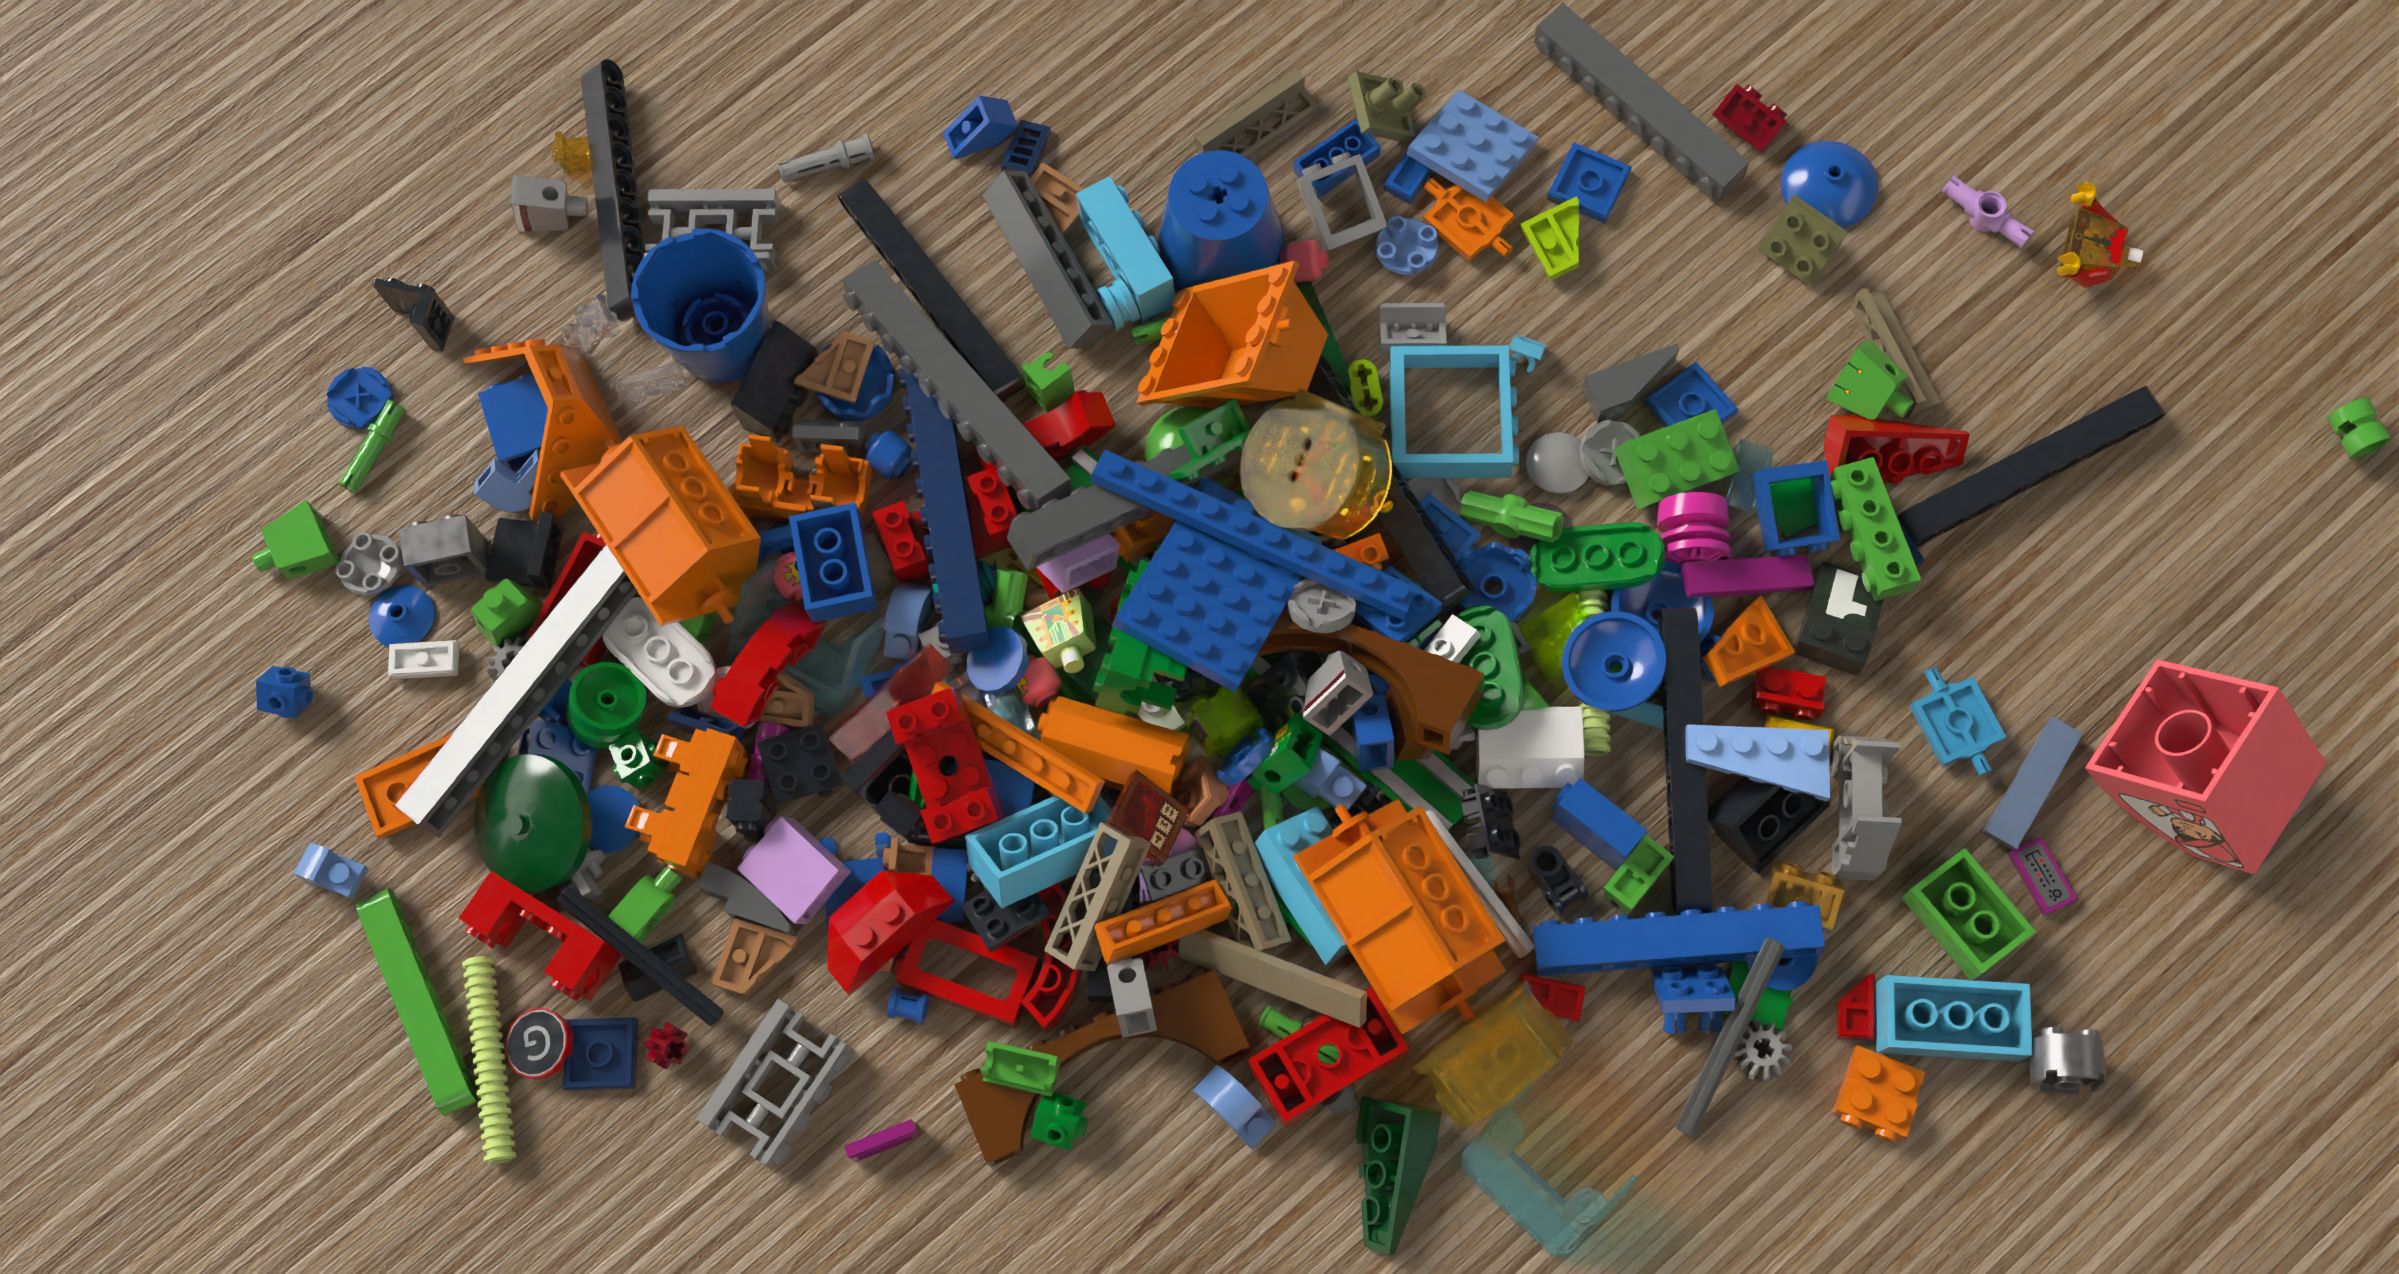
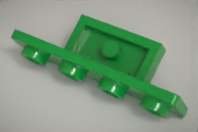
M1236 399L1227 400L1177 429L1192 460L1167 474L1168 477L1173 480L1182 478L1184 482L1197 478L1202 474L1200 469L1207 464L1210 467L1216 466L1228 459L1226 453L1235 449L1238 452L1251 446L1254 443L1252 438L1258 434L1263 437L1278 430L1277 423L1287 418L1284 411L1270 414L1249 426Z

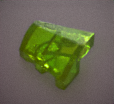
M1576 592L1563 598L1518 627L1531 648L1530 651L1534 656L1533 659L1549 684L1556 680L1562 670V654L1569 636L1578 625L1590 618Z

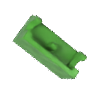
M1052 352L1045 353L1031 364L1025 363L1022 366L1028 393L1045 413L1057 408L1066 402L1070 395L1075 393L1071 368L1065 362L1057 365L1051 371L1044 368V365L1054 358Z
M1645 835L1603 887L1605 891L1604 898L1607 901L1613 900L1620 906L1619 912L1623 915H1629L1669 866L1674 856L1649 836Z
M991 1041L987 1042L985 1050L987 1059L985 1066L983 1065L981 1068L983 1082L1053 1097L1061 1065L1058 1056Z

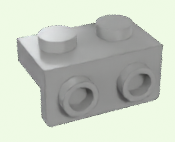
M1445 303L1381 304V354H1390V346H1447Z

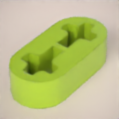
M1359 359L1354 361L1348 369L1351 379L1350 396L1365 420L1372 422L1380 417L1383 409V398L1378 373L1371 361ZM1364 370L1365 375H1368L1367 386L1361 385V379L1357 377L1358 371ZM1365 395H1369L1373 411H1367L1363 407Z

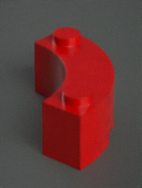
M1086 390L1073 393L1066 402L1052 411L1021 423L1056 463L1069 457L1067 451L1075 449L1083 443L1086 447L1090 446L1116 426L1103 393L1087 392ZM975 445L974 448L983 471L994 467L991 462L987 464L983 461Z
M791 602L783 608L777 607L772 612L770 618L757 630L742 649L725 678H720L715 684L712 692L715 697L710 708L743 727L759 721L772 695L780 685V680L777 678L779 673L788 664L794 667L801 658L815 650L827 620L812 623L805 611V607L796 602Z
M1058 883L1043 889L1038 894L1050 913L1049 917L1040 922L1046 945L1067 899L1065 892ZM1070 932L1064 934L1058 947L1067 954L1073 944ZM1046 952L1045 962L1040 975L1030 992L1021 1000V1003L1048 1034L1060 1022L1072 1004L1079 987L1082 970H1074Z

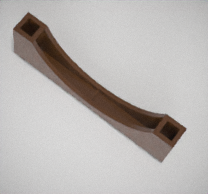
M1287 605L1256 656L1259 657L1284 651H1313L1326 654L1343 651L1364 667L1383 678L1400 695L1413 719L1416 743L1448 755L1483 695L1484 673L1471 666L1461 665L1445 659L1441 655L1426 652L1408 643L1396 641L1376 631H1369L1353 624L1330 633L1312 632L1301 628L1292 621L1287 612Z
M1206 968L1191 973L1187 976L1189 981L1175 986L1174 982L1155 990L1156 995L1150 998L1157 1031L1122 1038L1117 1014L1111 1015L1110 1011H1105L1090 1019L1091 1024L1080 1029L1077 1025L1068 1027L1058 1033L1059 1038L1046 1043L1045 1040H1039L1025 1048L1031 1051L1058 1056L1061 1061L1059 1071L1068 1063L1095 1047L1129 1038H1157L1180 1043L1206 1056L1218 1066L1250 1052L1249 1044L1216 970L1208 972ZM980 1068L961 1075L962 1081L954 1085L986 1164L992 1167L1022 1154L1027 1124L1040 1094L983 1082Z

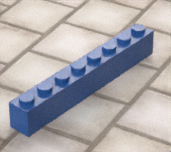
M1798 901L1789 903L1788 907L1773 908L1771 904H1760L1753 906L1752 910L1738 911L1737 907H1722L1717 909L1716 913L1702 914L1701 910L1691 909L1681 912L1679 916H1667L1664 912H1653L1646 914L1645 918L1631 919L1630 915L1612 916L1610 921L1596 922L1595 918L1586 917L1576 919L1573 924H1561L1558 920H1547L1540 922V926H1533L1537 976L1658 968L1670 965L1685 966L1752 961L1756 959L1766 938H1772L1785 946L1781 958L1820 956L1825 947L1819 905L1809 906V902Z

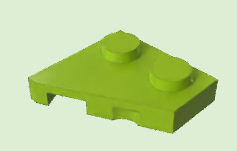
M1577 196L1521 223V229L1549 281L1579 268V200Z

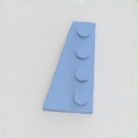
M1687 725L1685 728L1686 762L1727 774H1738L1762 784L1766 782L1784 787V790L1794 793H1805L1826 802L1830 799L1829 730Z

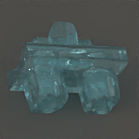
M1015 687L1009 691L1005 689L999 692L1001 694L993 695L989 693L984 696L990 711L1036 738L1037 728L1027 705L1023 702Z

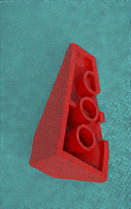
M1830 415L1824 441L1825 460H1827L1829 476H1831L1836 467L1874 457L1883 483L1891 482L1895 484L1902 482L1904 477L1919 473L1927 475L1962 465L1970 433L1880 418L1870 420L1863 416Z

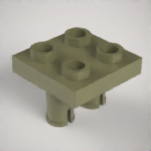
M1355 71L1348 77L1361 133L1409 143L1416 138L1409 110L1427 97L1426 91L1421 84L1412 83L1404 90L1403 83L1397 78L1393 79V77L1384 78Z
M1794 195L1783 209L1759 247V250L1809 286H1812L1848 232Z

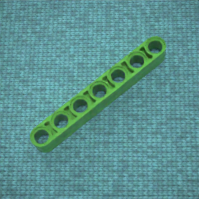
M386 888L357 902L356 909L439 1112L443 1116H447L477 1101L475 1085L395 893L391 888Z

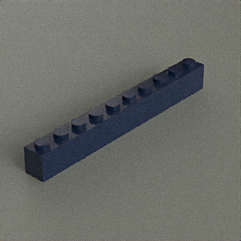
M899 369L902 389L907 388L908 396L902 397L906 416L911 415L912 423L907 424L910 443H916V450L911 451L913 467L915 471L920 470L921 478L915 479L919 499L924 498L925 506L920 507V515L923 527L929 526L930 535L924 536L927 555H933L934 564L928 565L932 584H938L939 593L933 594L936 613H942L943 622L938 623L941 643H948L951 655L992 647L955 422L952 418L947 419L938 407V402L933 396L927 397L919 386L918 379L913 374L908 375L904 369Z

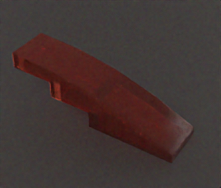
M928 643L878 691L875 690L828 739L851 762H854L891 729L885 711L925 697L933 690L935 683L941 682L954 667L932 644Z

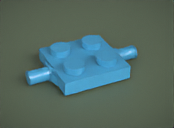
M1937 666L1925 671L1924 675L1928 679L1933 691L1927 697L1911 703L1909 707L1939 764L1943 767L1954 761L1970 758L1978 772V776L1991 772L1993 769L1990 767L1983 752L1987 747L2003 741L2006 735L1974 676L1959 683L1946 684Z

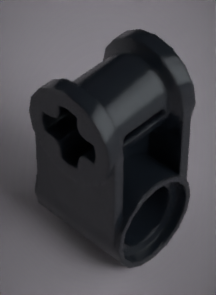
M1542 846L1532 854L1528 862L1529 874L1542 891L1546 902L1555 914L1560 916L1564 913L1565 907L1579 898L1584 900L1588 897L1584 884L1571 870L1556 848ZM1541 856L1550 858L1554 864V869L1550 872L1542 871L1537 865V858ZM1567 890H1571V891H1569L1568 893L1564 894L1563 896H1560L1561 894H1563V893L1566 892Z

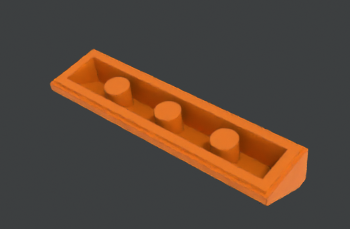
M1214 879L1095 924L1094 928L1104 960L1107 965L1221 923L1228 918L1233 907L1217 880Z

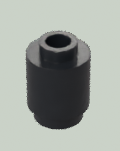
M890 790L875 810L881 816L880 820L905 839H908L911 835L917 838L926 827L920 812L924 809L901 792L897 794Z

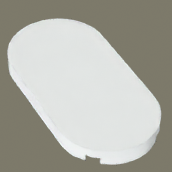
M632 597L602 635L604 644L625 667L630 668L631 672L660 701L669 706L688 707L703 700L714 686L716 665L707 649L679 622L660 626L642 598Z

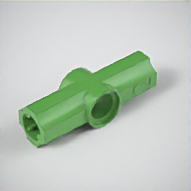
M1471 490L1464 494L1459 513L1461 519L1492 527L1495 532L1507 538L1515 539L1520 535L1551 543L1559 539L1564 521L1562 513L1531 506L1528 501L1519 496L1507 494L1503 498Z
M998 569L993 601L986 608L989 629L1004 626L1017 631L1021 636L1024 634L1026 626L1020 615L1025 613L1022 609L1028 574Z

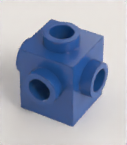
M271 666L256 680L257 710L277 714L284 718H296L312 703L314 690L310 683V673L296 671V669L291 667Z

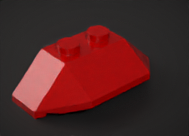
M880 871L829 917L827 970L850 996L955 902L954 899L933 875Z

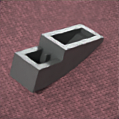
M707 861L697 887L706 895L727 901L724 911L731 918H737L796 936L797 932L787 918L761 891L730 870Z

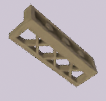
M1295 69L1196 136V151L1198 154L1215 150L1237 152L1249 159L1320 111V106L1305 89V77L1298 69ZM1299 96L1308 106L1301 112L1288 111L1289 103ZM1268 117L1282 118V125L1278 128H1263L1264 120ZM1245 133L1257 135L1256 143L1251 146L1238 145V139Z
M1868 288L1858 291L1850 308L1866 339L1873 342L1907 374V379L1899 392L1914 401L1906 414L1907 418L1909 419L1938 408L1941 401L1883 291L1873 295L1870 294Z
M1242 812L1213 818L1194 832L1199 847L1203 848L1212 880H1217L1233 907L1227 920L1235 941L1251 947L1248 939L1249 933L1254 946L1253 949L1261 952L1281 947L1291 942L1289 932ZM1208 834H1211V837H1212L1213 842H1214V848H1213V846H1212V843H1211V841H1210V838H1209V835H1208ZM1223 868H1224L1225 873H1226V875H1227L1226 880H1225V877H1224V874H1223ZM1235 900L1237 901L1239 907V913L1235 905Z
M1100 822L1044 951L1074 970H1096L1102 957V951L1094 926L1099 922L1121 914L1151 846L1150 842L1141 837L1128 836L1111 825ZM1109 835L1118 840L1112 855L1105 857L1103 845ZM1099 868L1101 881L1098 887L1091 889L1090 874L1092 870ZM1085 900L1086 915L1084 919L1077 922L1076 906L1078 902ZM1070 932L1073 944L1067 954L1058 947L1064 934Z

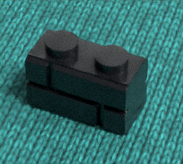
M733 780L729 783L728 798L731 801L727 804L726 818L736 828V832L743 835V840L760 842L765 836V828L775 819L773 816L776 815L777 805L773 794L761 780Z

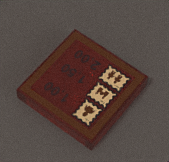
M1135 770L1127 779L1106 823L1128 836L1141 837L1150 842L1151 846L1145 858L1159 867L1165 864L1190 810L1141 772Z

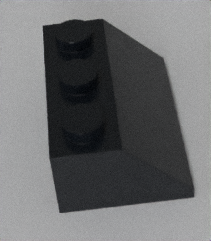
M774 320L730 404L743 429L759 436L771 437L774 442L778 443L782 435L789 432L793 422L792 416L797 406L801 407L807 396V389L796 386L794 384L795 379L814 362V359L819 354L816 347L776 320Z
M890 727L841 777L848 787L874 812L890 790L897 794L901 792L909 798L912 765L905 745L896 744ZM945 757L948 764L955 763V757Z
M1744 776L1708 810V820L1718 837L1754 872L1759 874L1830 806L1829 801L1819 800L1815 796L1801 792L1787 791L1783 789L1784 787L1766 782L1763 784L1755 782Z

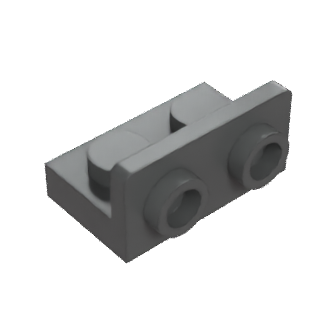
M804 419L801 425H794L792 437L799 452L822 453L821 444L844 447L847 454H864L867 425L863 421Z

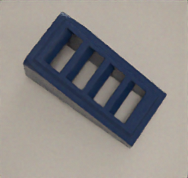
M1020 120L1003 159L1001 171H1026L1031 178L1039 168L1051 127ZM1025 131L1039 133L1040 136L1038 138L1026 135ZM1022 140L1036 143V146L1034 147L1021 143ZM1019 150L1030 152L1032 153V155H1024L1018 152ZM1017 159L1028 162V164L1023 165L1015 163V160Z

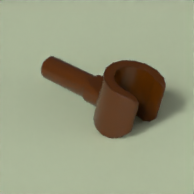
M1509 875L1507 876L1510 889L1506 891L1501 890L1495 880L1494 893L1500 900L1505 902L1519 925L1524 924L1514 899V879Z

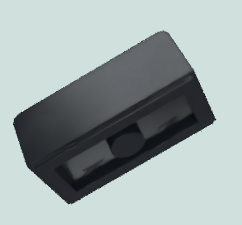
M682 934L649 949L683 978L686 979L697 973L695 962ZM625 960L618 964L624 987L633 1001L642 1000L663 989L630 961Z

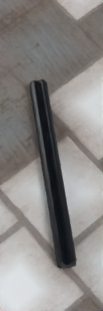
M568 887L560 893L557 898V903L707 1025L713 1026L721 1020L724 1014L721 1007L572 887Z

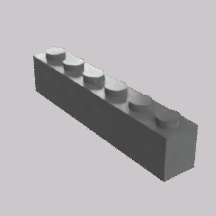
M1003 170L983 194L990 212L995 216L1004 232V237L1009 241L1018 257L1019 263L1031 280L1034 290L1044 303L1048 315L1053 319L1061 334L1062 340L1069 349L1092 348L1114 324L1027 172Z

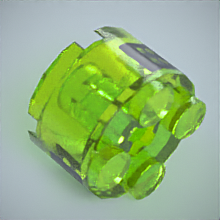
M1221 686L1217 691V695L1209 701L1203 698L1192 705L1189 709L1192 716L1186 721V727L1209 759L1214 760L1215 754L1219 759L1225 757L1242 738L1248 736L1247 734L1252 727L1255 730L1261 728L1265 718L1241 686H1239L1236 693Z

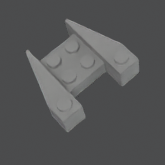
M1838 735L1832 744V778H1839V837L1832 844V874L1836 875L1838 879L1875 881L1886 870L1887 859L1900 829L1902 818L1887 817L1888 800L1887 798H1882V785L1887 783V764L1901 748L1900 742L1876 737Z

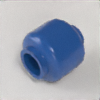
M886 431L881 435L875 433L865 444L864 448L868 450L865 460L869 461L871 468L885 479H892L894 477L900 479L913 464L911 457L912 446L893 431Z

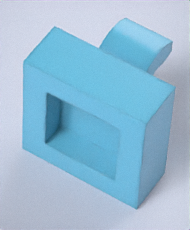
M1517 334L1513 337L1509 348L1516 351L1511 358H1515V364H1517L1519 357H1526L1529 361L1527 372L1530 373L1536 366V359L1541 360L1544 357L1547 344Z

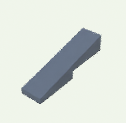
M2051 716L2016 772V777L1982 830V833L2008 849L2016 850L2083 733Z

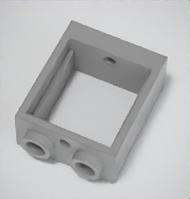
M1349 152L1331 158L1333 165L1323 169L1320 163L1303 169V176L1296 180L1322 250H1331L1388 227L1360 154L1351 157ZM1352 166L1372 219L1331 235L1311 182Z

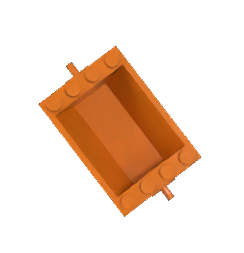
M1291 261L1180 290L1172 301V306L1174 307L1172 315L1161 328L1163 337L1160 345L1154 349L1150 356L1149 362L1152 365L1148 375L1139 383L1138 391L1140 395L1136 403L1141 406L1156 403L1214 409L1227 400L1234 398L1238 405L1241 406L1306 394L1328 333L1293 281L1299 263Z
M684 425L630 435L623 443L617 445L612 438L607 439L604 445L608 451L601 457V463L563 470L560 476L660 626L713 612H718L724 623L728 624L734 619L728 608L748 604L767 597V592L756 578L761 537Z
M1397 799L1371 814L1364 811L1351 817L1344 804L1337 806L1335 811L1343 823L1333 830L1332 835L1300 851L1293 858L1401 1034H1404L1440 1011H1447L1455 1005L1465 1021L1474 1017L1475 1015L1465 999L1478 992V988L1506 972L1493 951L1506 940L1423 807L1419 806L1407 813L1400 800Z

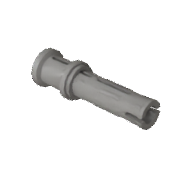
M864 133L862 138L845 143L842 140L837 141L833 148L783 163L780 162L778 167L782 180L786 183L787 181L838 166L847 169L853 163L866 159L874 161L876 157L868 133Z

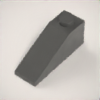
M1674 344L1585 376L1582 391L1596 422L1599 423L1605 420L1617 421L1623 418L1675 363L1680 350L1678 345Z

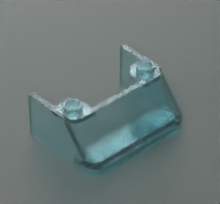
M773 559L743 582L727 648L728 657L732 663H734L757 630L770 618L772 612L777 607L783 608L789 604L785 597L772 589L778 563ZM880 617L859 637L849 639L845 643L843 650L820 638L815 650L801 658L794 667L789 664L783 670L784 672L815 692L814 710L825 716L834 717L847 707L860 686L862 677L866 676L875 662L886 620Z
M1529 1077L1464 1149L1460 1157V1167L1462 1172L1544 1251L1554 1257H1564L1570 1254L1639 1179L1633 1174L1609 1200L1600 1192L1591 1188L1577 1191L1568 1202L1513 1151L1523 1139L1525 1128L1521 1118L1512 1109L1530 1091L1535 1083Z

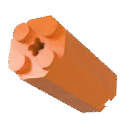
M1058 696V698L1052 697L1047 714L1042 713L1037 727V733L1042 734L1040 742L1104 780V786L1128 792L1137 772H1139L1170 797L1174 798L1178 786L1177 780L1179 775L1183 773L1190 746L1188 734ZM1139 779L1132 794L1146 797L1147 793H1151V797L1154 795V797L1159 799L1157 802L1164 803L1166 801L1171 804L1170 801ZM1146 789V794L1143 796L1141 791Z

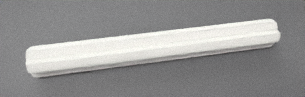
M1431 810L1426 811L1429 819L1502 933L1506 943L1518 958L1526 956L1534 948L1532 941L1434 812Z

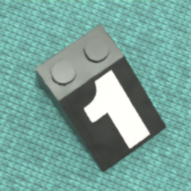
M1822 561L1794 645L1796 652L1794 654L1858 676L1866 665L1884 599L1874 601L1872 593L1867 592L1864 587L1862 574Z

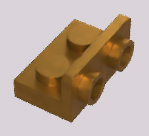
M1784 861L1782 865L1773 864L1771 870L1772 877L1764 904H1771L1773 908L1788 907L1789 903L1798 901L1809 902V906L1819 905L1822 927L1833 930L1844 893L1842 882L1837 881L1838 877L1824 871H1817L1816 875L1804 872L1802 866L1792 862Z

